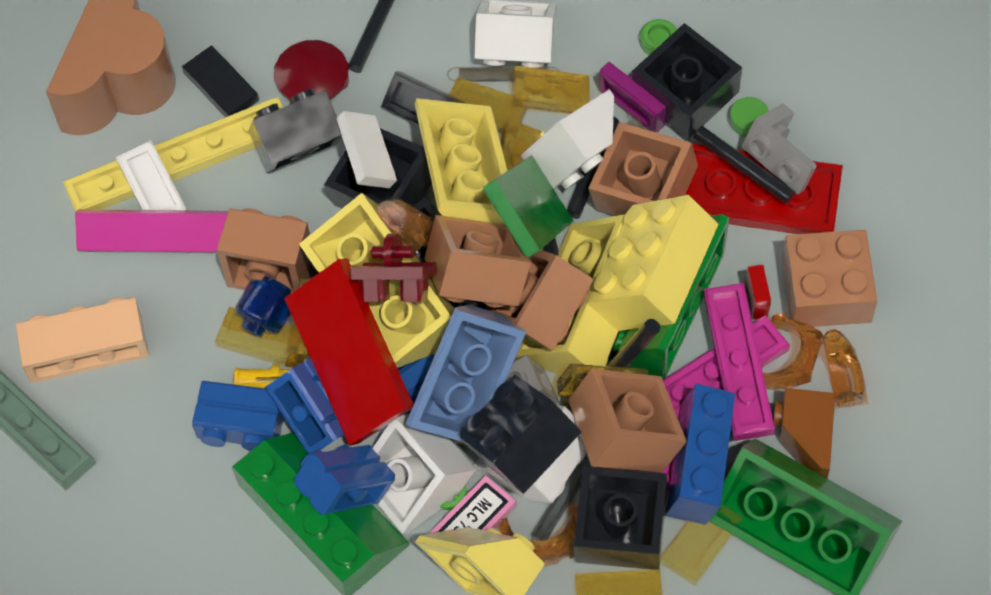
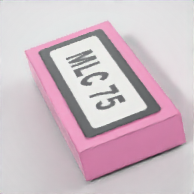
M485 475L430 533L467 527L485 531L488 528L496 529L517 507V502Z

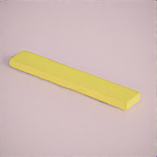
M279 97L154 145L171 180L175 181L255 149V145L248 132L252 120L257 116L256 112L269 105L277 103L279 108H283ZM117 160L63 181L75 212L77 209H104L135 197Z

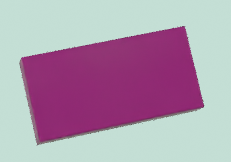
M610 61L600 69L599 90L601 93L610 89L614 95V103L626 113L630 112L633 118H639L643 126L649 131L658 133L665 126L666 106Z

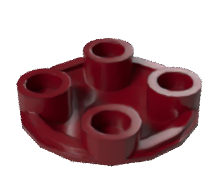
M304 40L291 45L280 54L274 66V81L279 91L291 101H293V96L312 88L316 94L326 90L329 99H332L340 91L348 87L349 65L343 52L333 44L321 40Z

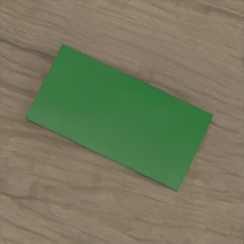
M532 155L483 187L487 197L527 257L540 251L574 222Z

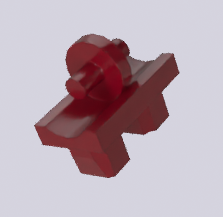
M387 234L383 246H372V258H383L384 262H365L362 266L351 267V280H360L364 302L389 300V280H400L401 301H423L427 299L428 278L437 275L436 262H402L403 258H414L415 249L414 246H403L399 234Z

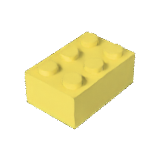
M689 195L632 205L624 216V223L616 240L609 248V255L601 273L593 283L594 288L587 304L617 331L638 329L648 319L656 320L660 326L675 324L719 224Z

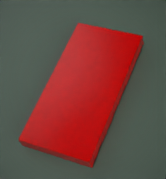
M692 144L698 167L685 195H689L710 216L723 214L729 217L730 225L791 234L834 232L843 165L813 161L816 164V169L805 190L799 194L795 193L793 199L788 204H785L704 145ZM738 150L743 155L748 157L750 160L755 162L757 165L762 167L764 170L772 174L767 168H765L747 151Z
M348 258L336 260L284 299L350 446L359 444L410 411L414 404L368 302L363 301L361 286L358 280H351L352 266Z

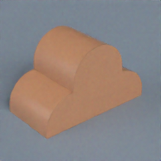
M88 0L46 90L61 132L71 135L91 134L107 126L117 112L128 115L147 114L157 110L170 99L175 89L176 75L160 23L150 14L140 10L138 0Z

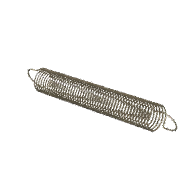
M493 66V68H492V67H482V68L480 67V69H479V67H478V70H477V81H478V71H479V82H480V72H481V81H482V73H483V81H484V75H485V81H486V77H487V81H488V79H489V81H490V80L493 81V78H494V81H495V74H496V81H497V72H498V81H499L500 66H499V70H498V66H497V69H496V66H495V68H494V66ZM501 66L502 81H503V73H504V81H505V74H506V81H507V76H508V81H509V78H510V81H511V79H512V81H513V80H514V81H516V80L518 81V78H519V81H520V75H521V81H522V73H523V81H524L523 66H522V71H521V66H520V69H519V66H518V68H517V66H516V67H515V66H514V67H513V66H512V67H506V66H505V69H504V66H503V70H502V66ZM541 66V68H540V67H539V68H529V67H528V70H527V67H526V71H525V67H524L525 81H526V73H527V81H528V75H529V81H530V77H531V81H532V78H533V81H534V79H535V81H536V80H540V81H541V79H542V81H543V77H544V81H545V75H546V81H547V73H548V69H549L548 66H547V72H546V66H545V71H544V66H543V70H542V66ZM455 67V68H459L460 79H458V80H460V82H461V74H462V81H463V76H464V81H465V78H466V81L468 80V78H469V81H470V75H471V81H472V73H473V81H474V71H475V81H476V70H475V67H474V69H473V67H472V68H471V67H470V68H469V67H461V68H460V67Z

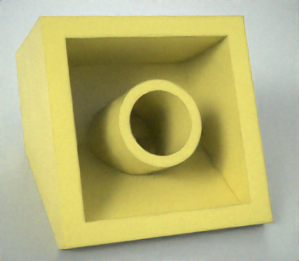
M467 527L420 535L415 541L466 593L473 595H525L545 565L533 552L535 546L527 538L516 533L513 536L504 535L492 528H488L485 531Z

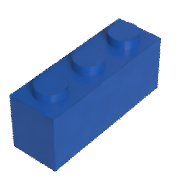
M695 383L681 403L679 423L687 442L673 459L666 516L706 525L721 507L735 393Z

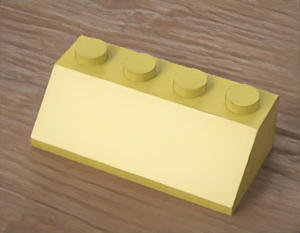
M416 98L415 109L438 211L442 216L505 225L483 190L485 185L507 171L491 106Z
M363 193L358 195L299 243L319 273L338 259L348 258L352 267L362 266L365 262H384L383 258H372L371 249L372 246H383L387 234H399L403 246H408L381 207ZM414 255V258H403L402 262L420 261L418 260L416 255ZM432 277L428 278L427 299L423 301H401L400 280H389L390 299L368 302L397 368L435 354L453 314V306L443 296L438 295Z
M625 215L570 224L559 250V257L594 279L589 287V295L585 303L577 308L568 324L569 329L565 338L556 345L553 351L523 339L515 357L517 360L528 355L543 366L545 370L570 379L585 378L591 369L604 370L611 348L620 331H617L590 307L587 301L594 288L593 283L601 273L608 258L609 248L621 230Z

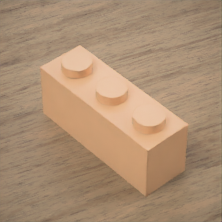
M115 298L103 305L89 308L82 306L74 307L66 313L53 316L38 315L29 318L25 322L16 323L22 367L30 383L149 357L143 319L136 298Z

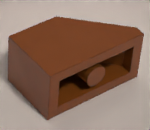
M785 388L783 402H775L773 413L774 426L780 427L779 443L797 462L828 479L831 463L835 393Z

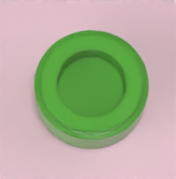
M663 19L647 22L640 34L642 50L647 55H650L677 30L671 22Z
M744 97L737 100L732 105L730 111V125L732 129L739 135L746 137L754 120L769 112L768 107L763 101L754 97Z

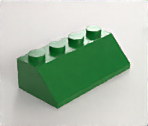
M723 214L711 215L719 225L675 324L660 326L659 333L627 367L626 372L661 376L662 380L666 379L704 299V289L709 288L723 259L729 224L728 216ZM639 328L620 331L615 342L614 351L619 353Z
M291 432L262 441L232 466L238 485L342 595H353L410 545L405 537L373 505L320 515L309 502L310 497H305L294 485L295 477L302 468L301 462L308 455L295 433Z
M756 438L741 448L724 481L721 507L709 520L837 595L861 594L902 523V520Z

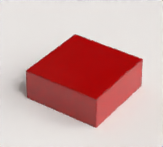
M764 265L748 266L745 289L752 320L760 319L765 315L768 317L771 296Z

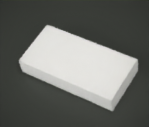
M343 111L336 119L357 184L390 188L397 179L376 116Z
M151 140L116 157L142 210H186Z

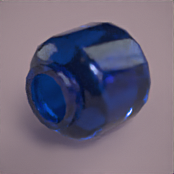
M264 276L262 280H251L235 306L237 316L243 320L240 328L262 339L264 333L270 335L280 334L291 315L284 298L290 295L292 290L268 276Z

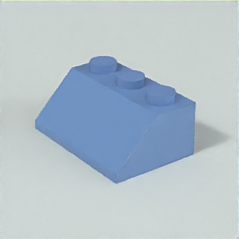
M472 305L456 307L406 425L411 428L462 441L457 435L465 427L467 420L473 414L479 412L493 398L497 388L505 382L526 331L501 314Z

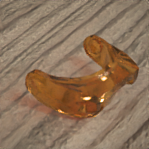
M400 199L383 201L378 205L377 214L379 218L394 234H399L405 244L414 246L416 251L424 249L428 245L434 223L431 217Z
M773 315L771 318L772 324L777 329L798 336L801 340L798 355L788 367L773 373H763L766 389L783 390L811 382L819 349L824 341L823 333L811 325L788 319L786 315Z
M837 329L828 330L823 336V342L838 409L869 404L864 374L855 348L843 333ZM846 367L851 368L854 377L855 392L852 391V385Z
M573 504L567 505L570 520L566 528L558 536L542 541L529 540L535 546L533 552L545 563L543 567L557 564L566 556H569L570 559L575 558L573 546L578 506L574 507ZM501 519V523H498L500 533L513 536L514 532L511 530L508 519Z

